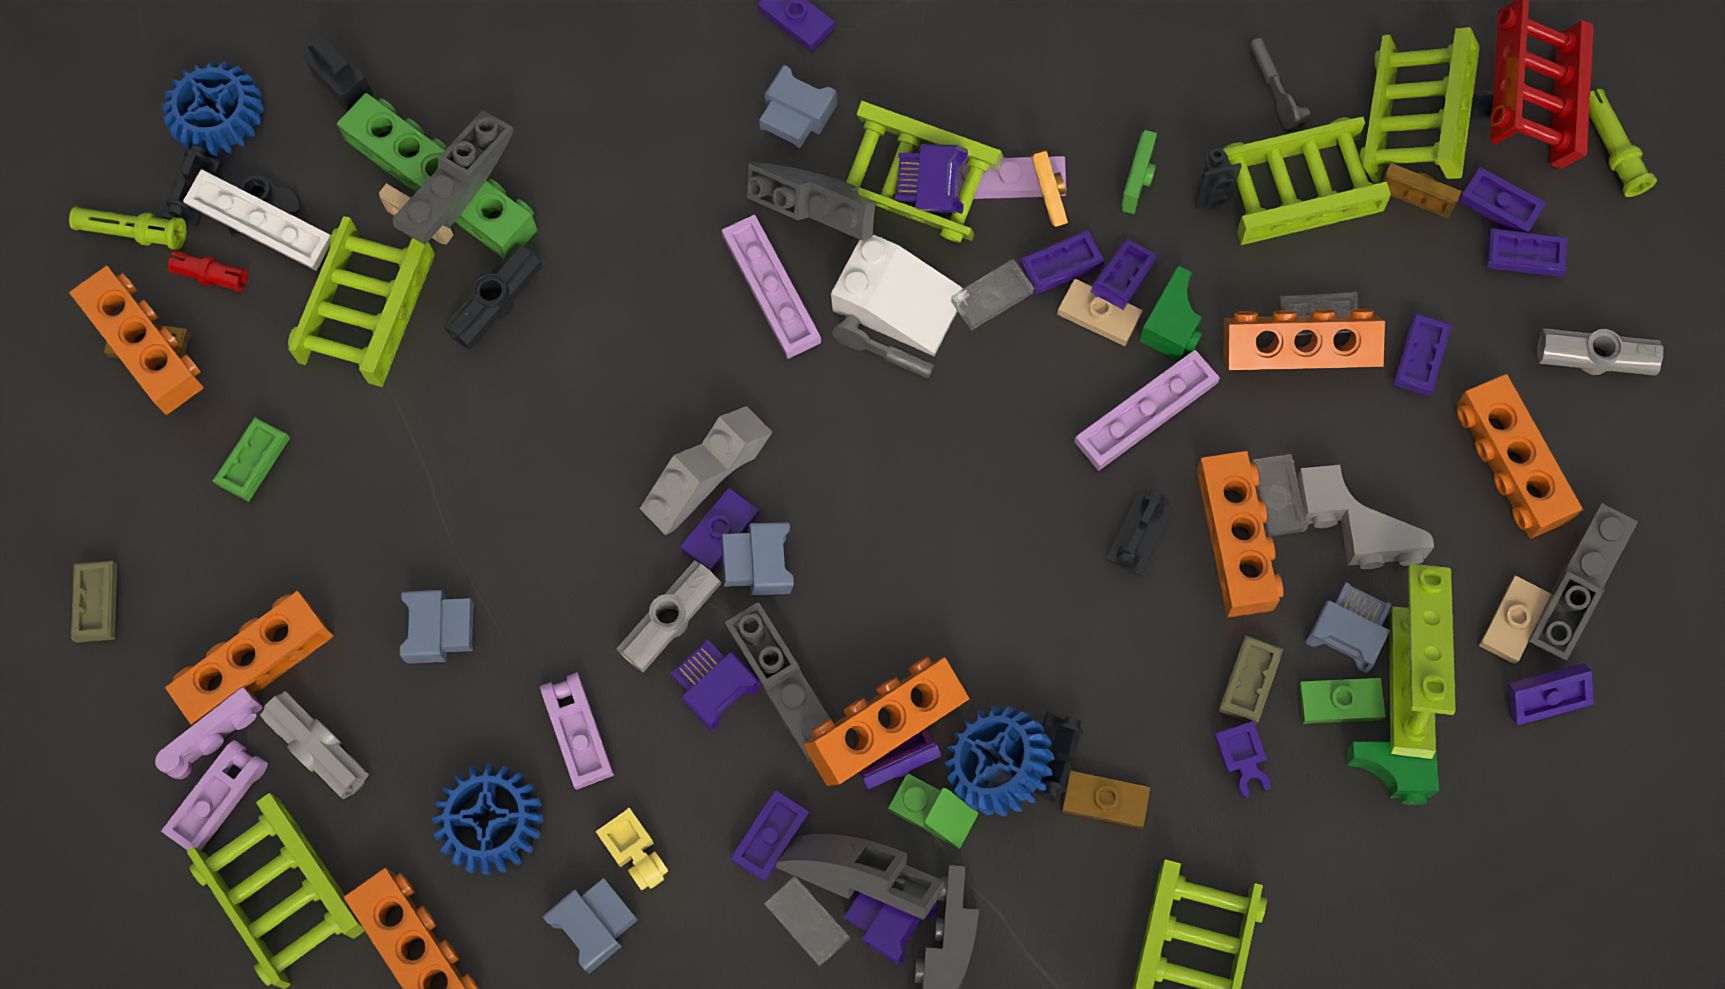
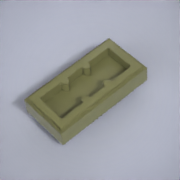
M114 561L74 564L71 640L76 643L115 639L117 564Z
M1245 635L1218 711L1246 722L1254 721L1255 725H1257L1283 649Z

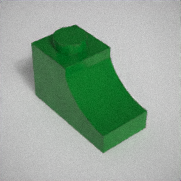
M1180 266L1177 267L1145 323L1140 338L1141 343L1177 361L1183 358L1186 351H1194L1203 335V332L1198 330L1202 316L1192 310L1187 296V288L1192 272Z
M1353 742L1346 749L1347 766L1359 767L1375 774L1388 788L1389 798H1402V804L1419 805L1427 803V798H1431L1439 792L1436 752L1432 759L1391 754V742Z

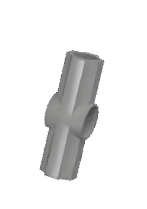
M1543 329L1537 345V358L1539 359V364L1577 367L1592 375H1600L1606 371L1656 376L1660 372L1663 360V346L1660 340L1621 337L1608 329H1599L1593 333ZM1593 347L1600 348L1601 350H1603L1606 354V357L1599 356L1597 353H1595Z
M694 560L664 595H660L653 600L648 614L617 647L618 653L636 669L644 673L673 638L679 637L685 632L688 627V621L721 585L720 580L704 565ZM674 609L679 612V616L672 623L666 624L659 621L661 614L665 610Z
M286 691L278 696H274L264 706V710L260 714L264 721L289 744L287 748L311 772L315 771L342 799L354 794L362 787L369 774L340 746L342 744L341 741L317 718L314 720Z

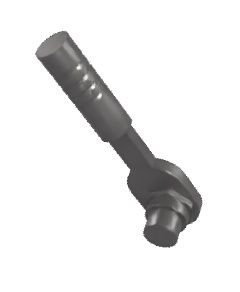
M1262 38L1253 40L1249 46L1266 83L1270 85L1276 98V111L1285 129H1294L1298 124L1309 121L1310 110L1307 107L1296 106L1293 97L1289 93H1285L1279 80L1280 75Z
M848 315L844 321L836 324L833 328V337L839 343L859 351L866 349L884 357L888 362L929 379L933 371V364L892 346L889 348L869 339L865 332L858 329L860 321L853 315Z

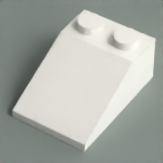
M873 235L871 238L859 240L831 293L832 310L844 317L853 315L859 319L860 324L935 356L966 295V290L899 245Z

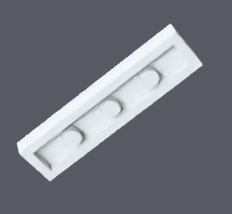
M202 169L183 200L188 206L315 271L330 247L331 235Z

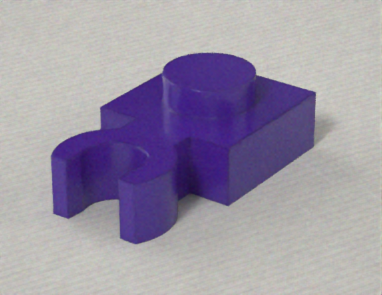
M1254 721L1213 734L1226 773L1235 770L1239 772L1240 777L1237 781V789L1243 798L1250 796L1247 782L1251 778H1255L1260 782L1262 791L1270 790L1268 776L1258 770L1256 764L1267 760Z

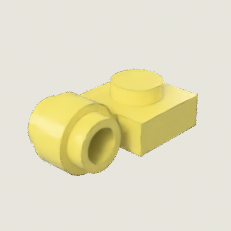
M630 808L596 831L620 867L631 859L633 860L634 866L628 872L641 891L648 886L652 889L664 880L662 876L668 872V869L655 851L649 856L646 852L643 853L645 849L654 843Z

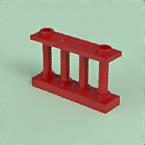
M1515 0L1499 10L1496 22L1498 27L1493 103L1490 117V142L1497 144L1516 132H1520L1550 144L1549 165L1562 169L1587 156L1593 24L1581 20L1560 32L1528 18L1529 0ZM1527 35L1555 46V62L1526 51ZM1525 67L1553 78V95L1524 84ZM1523 100L1550 110L1552 113L1551 128L1522 117Z

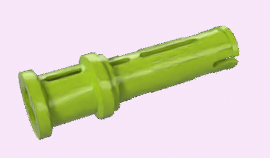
M1597 89L1596 93L1598 96L1595 95L1593 90L1590 92L1589 116L1610 154L1608 165L1612 171H1617L1624 185L1622 191L1626 197L1642 194L1653 187L1657 179L1654 174L1649 173L1641 159L1643 155L1641 149L1636 145H1632L1605 96L1604 90Z
M78 206L72 208L69 216V224L73 230H85L135 238L138 243L146 246L157 243L168 245L171 250H180L186 239V223L183 218L173 217L171 220L156 218L153 213L146 212L137 217L85 209Z

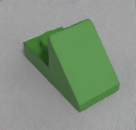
M909 773L905 776L888 807L889 812L959 850L979 814L945 787L940 791Z

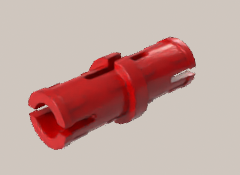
M174 250L171 255L176 257L177 260L173 258L168 260V271L170 273L197 279L204 286L215 284L233 289L236 292H242L244 286L240 285L239 282L247 283L248 272L246 269L219 263L215 257L205 256L201 258Z

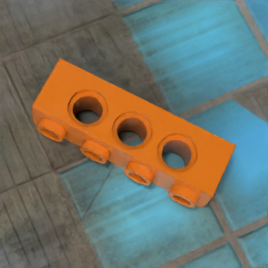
M105 266L69 293L151 400L165 415H168L204 388L195 377L201 371L187 354L180 358L174 349L180 344L166 327L159 330L155 326L153 321L159 317L145 300L137 303L132 294L137 292V289L126 275L121 273L119 276H116L108 266ZM125 306L121 313L113 316L116 309ZM146 333L141 341L134 343L138 335ZM167 360L166 365L162 369L155 371L158 363Z
M1319 309L1312 310L1311 316H1296L1295 311L1279 310L1273 312V317H1258V313L1252 311L1235 312L1234 318H1224L1223 364L1228 370L1384 367L1385 320L1377 314H1373L1374 310L1351 309L1350 315H1335L1333 310ZM1341 329H1349V340L1344 345L1335 346L1333 344L1334 335ZM1302 330H1311L1312 338L1310 342L1303 347L1295 346L1294 340L1296 335ZM1263 331H1272L1274 335L1272 343L1264 348L1256 347L1257 336Z
M1505 374L1465 391L1456 404L1458 418L1465 428L1470 429L1475 438V447L1479 457L1490 465L1494 473L1496 488L1503 496H1507L1513 507V517L1518 527L1525 530L1531 539L1571 522L1583 508L1508 375ZM1489 419L1500 421L1504 430L1494 428L1490 424ZM1507 452L1518 454L1523 463L1518 464L1510 460ZM1526 486L1536 487L1541 493V498L1530 495Z
M1247 451L1203 457L1200 459L1196 472L1227 618L1274 611L1280 601L1279 598L1283 597V584L1280 574H1274L1271 560L1275 559V547L1272 537H1266L1263 523L1267 522V511L1264 500H1258L1255 489V486L1259 485L1257 466L1255 463H1250ZM1229 490L1236 491L1241 495L1243 501L1239 503L1230 502L1225 498L1224 492ZM1242 527L1249 532L1251 538L1240 540L1233 535L1231 529ZM1250 564L1257 569L1259 576L1254 578L1246 577L1240 571L1239 566Z
M296 591L293 594L284 595L276 600L272 605V609L262 617L246 622L239 629V633L228 642H221L213 646L206 653V658L195 666H189L180 670L173 677V682L167 685L165 689L193 726L240 688L244 687L255 695L334 636L310 603ZM288 627L287 636L279 642H274L275 633L280 628ZM250 651H255V658L252 663L247 666H241L243 656ZM217 675H222L220 686L215 690L209 691L208 685L210 680Z
M929 656L917 661L908 668L911 674L901 681L894 677L876 688L879 695L866 702L865 698H861L843 709L846 716L839 721L833 723L832 719H828L810 731L813 737L802 745L827 786L840 785L969 700L967 693L945 657L931 661ZM913 687L918 688L922 694V703L919 707L915 706L911 700ZM882 707L890 714V724L887 728H884L878 720V713ZM849 728L854 730L858 736V744L854 750L849 748L845 741V735Z
M384 868L344 896L347 904L403 989H430L431 980L439 973H445L448 978L446 989H479L468 973L462 977L454 964L459 960L458 955L446 939L439 942L432 931L437 926L436 922L424 906H421L419 909L410 898V895L415 893V891L401 872L395 875L387 868ZM401 906L403 909L402 920L397 925L389 927L386 922L387 913L393 907ZM423 939L425 942L424 954L419 959L411 961L408 956L409 946L414 941Z

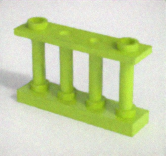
M1471 27L1456 28L1454 42L1449 44L1448 48L1399 52L1391 36L1382 35L1381 48L1375 53L1377 74L1366 146L1362 147L1360 151L1363 168L1373 183H1381L1383 164L1434 161L1436 165L1441 167L1447 179L1462 178L1480 49ZM1449 63L1450 65L1449 76H1445L1444 80L1396 84L1398 67ZM1443 95L1445 97L1444 109H1440L1439 113L1391 116L1393 99ZM1435 128H1439L1441 131L1440 142H1436L1434 146L1386 149L1388 132Z
M861 101L856 115L862 123H865L863 128L866 131L846 182L858 186V194L875 201V206L938 228L941 230L940 236L951 241L961 243L962 238L972 241L974 232L971 228L964 226V222L983 173H988L989 168L999 172L1004 159L1001 150ZM885 131L899 136L898 141L900 145L882 192L879 195L862 189L860 186L879 136H884ZM919 144L958 145L967 149V166L970 168L958 196L964 204L963 213H952L950 220H947L929 212L916 209V205L914 208L895 201L898 185L899 153H912L914 148L919 147Z
M1343 117L1334 120L1329 125L1248 144L1241 142L1232 143L1223 149L1231 165L1241 163L1242 166L1237 179V185L1247 213L1241 217L1237 229L1241 245L1384 211L1391 196L1387 182L1378 184L1368 182L1354 141L1359 139L1365 125L1363 117L1354 119ZM1336 145L1340 146L1354 186L1352 190L1341 193L1332 190L1319 149ZM1304 153L1318 193L1317 198L1303 202L1296 198L1283 160L1285 157ZM1264 162L1269 163L1282 201L1280 207L1269 210L1261 208L1247 166Z
M343 216L339 228H335L331 234L330 250L298 327H294L289 335L288 350L296 361L303 365H306L311 351L359 364V370L369 384L383 387L435 254L429 242L424 245L412 238L409 247H405L403 250L359 238V232L351 218ZM352 251L397 263L400 267L396 279L391 280L390 283L346 271L345 268ZM339 284L386 297V304L382 313H378L376 316L331 302ZM325 317L372 330L373 336L369 346L360 349L318 337Z
M1409 564V608L1392 606L1389 613L1391 754L1432 759L1436 752L1435 713L1454 715L1456 711L1451 568Z
M268 793L256 802L263 812L258 817V823L210 857L195 847L188 850L187 854L193 861V864L189 866L191 873L202 886L208 884L257 959L258 963L254 965V969L261 980L267 986L273 984L274 986L286 989L292 984L283 970L333 933L339 935L343 932V934L355 939L365 930L344 899L345 894L283 802L273 794ZM270 834L273 837L277 834L285 845L280 849L281 854L230 890L218 870ZM299 866L306 877L302 881L303 886L251 923L240 903L288 868L292 867L295 869ZM312 899L315 902L321 899L328 910L324 914L325 919L273 956L261 936Z
M1165 859L1160 866L1132 989H1153L1154 981L1162 982L1163 979L1199 989H1241L1255 921L1261 923L1266 910L1267 898L1261 897L1263 885L1254 883L1249 888L1247 897L1187 882L1185 881V876L1179 875L1181 863ZM1182 897L1242 913L1243 918L1238 938L1177 922L1176 917L1170 915L1173 899L1180 901ZM1172 938L1234 954L1230 978L1227 979L1168 963L1166 957L1160 956L1164 940L1171 941Z

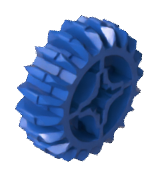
M210 60L207 67L202 68L201 65L195 63V71L189 73L182 69L184 78L181 81L172 80V86L175 90L165 91V98L168 101L162 104L163 112L166 115L164 117L165 125L171 131L170 134L175 141L181 143L187 150H190L192 145H196L205 149L206 152L209 151L215 157H217L220 149L223 148L231 154L232 145L237 143L244 147L245 142L243 138L245 136L255 137V131L252 127L262 125V119L259 114L264 113V106L261 102L262 94L259 88L256 87L253 78L245 74L238 65L232 68L229 63L224 61L218 67L215 62ZM210 103L213 108L210 109L207 104ZM216 108L220 113L217 114L214 109Z
M992 706L990 715L978 710V717L975 723L964 719L967 729L964 733L954 732L955 738L959 741L957 745L947 747L948 752L954 758L945 762L947 769L952 772L947 779L955 787V795L962 801L965 800L966 805L971 809L980 810L983 814L990 816L994 811L1000 816H1007L1009 808L1016 812H1022V801L1024 799L1029 803H1035V797L1032 794L1035 789L1046 790L1045 784L1041 782L1042 777L1053 775L1052 769L1045 764L1055 759L1053 753L1047 749L1052 743L1050 738L1043 734L1045 731L1044 727L1038 721H1033V717L1027 712L1021 711L1019 713L1014 707L1009 706L1004 711L1000 707ZM1024 751V759L1021 765L1020 757ZM991 756H994V757H996V758L999 759V760H1000V758H1002V759L1005 760L1009 765L1006 766V765H1004V764L1001 763V762H999V763L997 764V763H996L993 759H991L990 757H991ZM979 758V764H978V766H977V769L975 770V768H976V762H977V759Z
M486 764L483 776H481L476 767H470L469 780L466 781L460 774H457L454 778L459 786L455 790L447 785L443 787L444 793L449 796L447 802L443 800L435 801V806L444 811V814L433 816L432 822L435 825L444 827L434 833V838L437 841H446L440 848V851L444 855L454 853L451 863L458 867L466 861L465 870L469 873H474L480 864L481 872L484 875H490L493 863H495L497 869L504 873L507 871L506 859L510 858L513 863L519 865L522 863V860L517 852L521 848L529 854L534 850L526 841L528 837L539 839L541 833L537 829L532 828L531 825L540 824L544 821V817L541 814L532 812L542 806L539 798H530L535 788L530 783L522 786L524 777L519 772L510 778V769L502 766L496 775L493 765ZM495 789L504 790L512 794L516 799L519 812L499 809V799L495 796ZM479 792L476 805L471 809L461 810L467 800ZM489 811L494 816L500 817L496 818V820H490L487 828L479 822L481 819L487 818ZM515 825H517L512 836L504 844L493 849V847L497 846L498 836L506 829L515 828ZM458 826H465L467 829L477 831V840L481 843L480 851L470 849L463 844L458 833Z

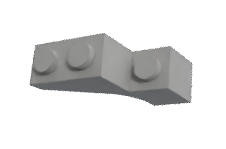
M747 406L719 416L702 444L673 455L640 509L665 535L673 532L726 476L741 465L756 458L772 434V431Z
M1340 465L1300 469L1295 479L1301 524H1314L1315 528H1327L1336 525L1337 521H1340L1348 566L1360 565L1361 569H1375L1382 567L1384 562L1399 561L1402 566H1409V564L1422 563L1433 550L1434 542L1429 532L1365 507L1355 500L1344 483Z

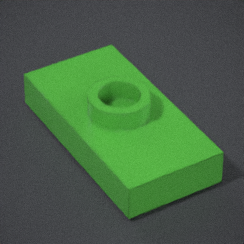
M1144 130L1141 134L1123 194L1121 208L1124 212L1135 214L1143 185L1149 187L1151 185L1156 168L1155 164L1150 163L1157 137L1155 132Z
M254 417L215 476L213 482L217 486L249 502L288 443L290 437L283 431Z
M1381 678L1302 681L1298 685L1303 724L1383 720L1386 717Z

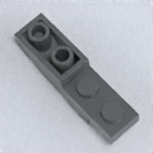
M482 110L438 158L439 168L393 217L394 227L424 245L442 225L450 228L492 172L513 134V127Z
M760 162L748 163V199L796 220L809 217L860 240L873 237L875 201L859 195L858 186L826 175L793 167Z
M1603 503L1598 505L1582 537L1572 549L1551 591L1552 595L1530 637V643L1564 661L1568 660L1604 592L1603 587L1639 521Z
M758 602L725 621V625L752 672L759 679L762 689L788 732L791 733L809 762L811 758L802 744L813 737L810 731L814 727L830 719Z
M835 834L796 836L776 862V868L847 899L856 890L923 920L943 891V880L906 865L907 853L883 844L850 836Z
M949 865L948 876H940V879L943 880V891L938 901H946L945 918L937 917L935 942L943 943V949L926 947L925 958H917L915 983L923 984V989H959L969 965L977 931L979 909L963 908L966 866Z

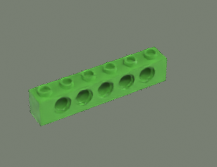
M365 93L338 121L337 126L346 142L416 193L439 168L438 158L448 147L437 138L431 141L424 136V131L410 118L404 121L397 116L396 110L386 100L380 98L377 101ZM391 131L387 136L379 137L382 133ZM413 151H419L413 157H406L409 153ZM493 179L485 181L472 201L455 221L456 224L502 258L508 254L515 244L524 246L538 231L532 217L534 215L532 209L520 199L514 202L507 197L506 191ZM502 212L499 217L488 219L490 214Z

